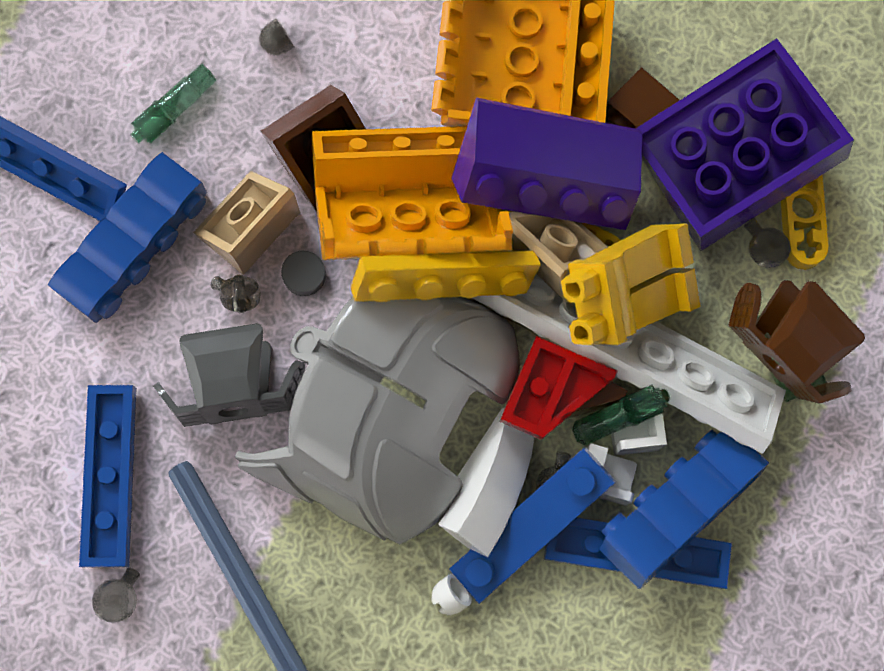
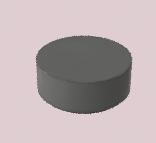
M310 251L292 253L285 259L281 268V275L285 286L290 292L298 296L315 294L322 288L325 282L326 272L324 264L316 254Z

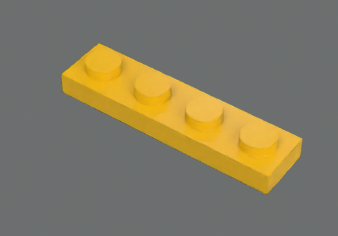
M533 251L361 256L350 288L355 302H386L389 300L405 299L430 300L447 297L473 298L490 295L515 296L527 293L541 264Z

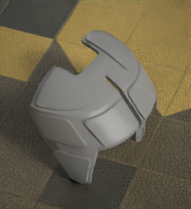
M352 297L344 305L327 331L313 326L304 327L292 339L290 345L291 353L303 363L308 364L295 393L289 416V445L255 454L238 451L235 455V458L240 461L237 466L253 477L312 504L314 500L342 520L384 541L387 538L395 543L402 544L435 525L444 516L462 488V481L441 464L439 454L469 396L473 392H479L499 404H505L510 396L520 367V356L514 327L495 311L464 297L433 298L430 300H389L386 302H355ZM383 378L392 380L426 401L424 407L417 406L381 385V381Z

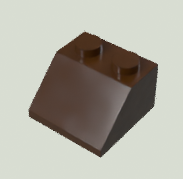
M329 85L260 132L283 168L317 212L312 131L363 130L366 128L347 95L336 87Z

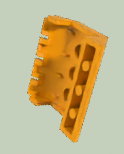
M615 0L444 1L439 35L448 40H441L438 43L435 75L444 80L434 82L431 111L441 116V124L446 127L467 126L475 99L482 98L605 123Z
M467 126L312 131L315 198L322 261L360 259L361 256L479 253L512 250L513 228L508 211H500L498 215L497 208L462 203L451 179Z

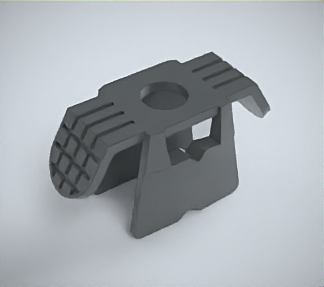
M258 323L185 334L180 337L179 342L196 404L177 407L159 382L153 385L184 427L207 423L210 425L290 411L295 393L305 373V363L298 360L294 361L279 391L269 392L272 347L269 342L263 341L262 326ZM233 407H242V409L232 411L223 410Z

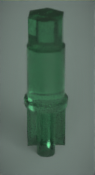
M199 64L159 100H154L152 105L131 123L135 130L130 136L134 141L139 144L145 139L147 143H152L170 125H173L176 122L175 119L217 81L212 72L205 65Z
M653 385L631 395H626L620 401L576 420L572 427L575 439L586 446L629 426H637L650 418L664 413V408L667 407L665 403L670 401V395L666 389H655Z

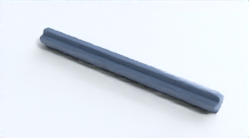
M185 461L174 466L168 472L172 483L277 671H308L193 465Z

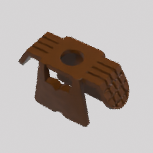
M784 280L758 318L762 299L761 289L757 284H744L735 298L728 325L743 340L742 343L798 399L821 404L849 394L852 388L850 382L846 381L830 382L814 387L811 385L865 340L864 333L815 281L806 282L800 291L792 281Z

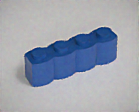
M161 152L146 166L135 184L115 202L106 218L89 232L78 250L58 268L49 281L48 286L94 323L99 322L102 318H110L122 303L121 295L124 290L131 284H139L146 277L151 267L149 262L152 257L159 251H167L174 244L179 234L177 231L179 225L187 218H195L202 211L206 204L205 195L207 194L203 183Z
M713 429L710 430L694 447L698 452L689 461L682 456L666 471L664 476L668 479L667 482L658 489L653 484L648 486L633 502L637 507L635 511L627 517L619 513L604 527L602 533L606 537L599 550L640 590L762 474L769 462L755 449L738 443L723 432L717 434Z

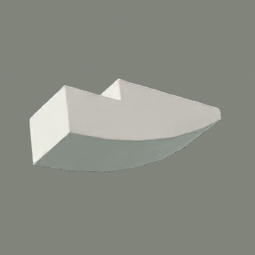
M503 408L457 476L462 481V488L438 524L467 548L486 557L490 555L517 503L528 471L534 443L533 436L499 422L505 410Z

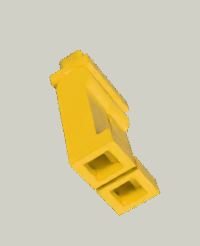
M688 224L650 225L585 260H575L568 263L570 274L561 280L563 297L569 303H575L578 318L573 320L569 326L571 340L574 344L620 345L627 341V337L634 335L638 329L679 311H693L701 307L695 268H684L694 263Z

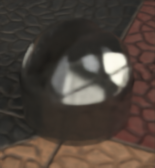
M277 18L267 23L260 31V45L270 55L278 56L295 47Z

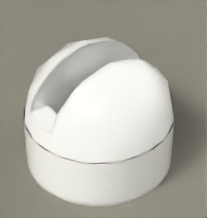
M449 574L440 580L432 591V603L437 604L439 602L441 606L439 612L441 614L453 615L459 613L472 603L471 594L454 574Z

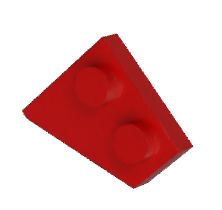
M536 336L499 422L542 440L615 378L618 371Z

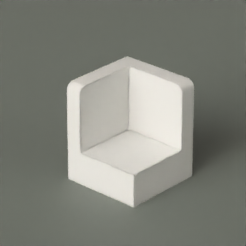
M660 400L650 401L646 406L614 409L608 412L614 456L658 451L667 445Z
M590 443L587 449L616 480L615 484L599 498L624 506L632 503L634 493L630 491L637 464L634 461L607 454L608 448Z

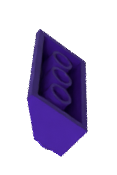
M476 98L451 179L462 203L626 230L641 193L642 132L639 129Z

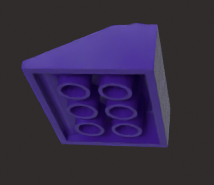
M777 38L636 128L642 132V159L677 218L682 224H688L689 235L700 251L848 159L854 142L852 136Z

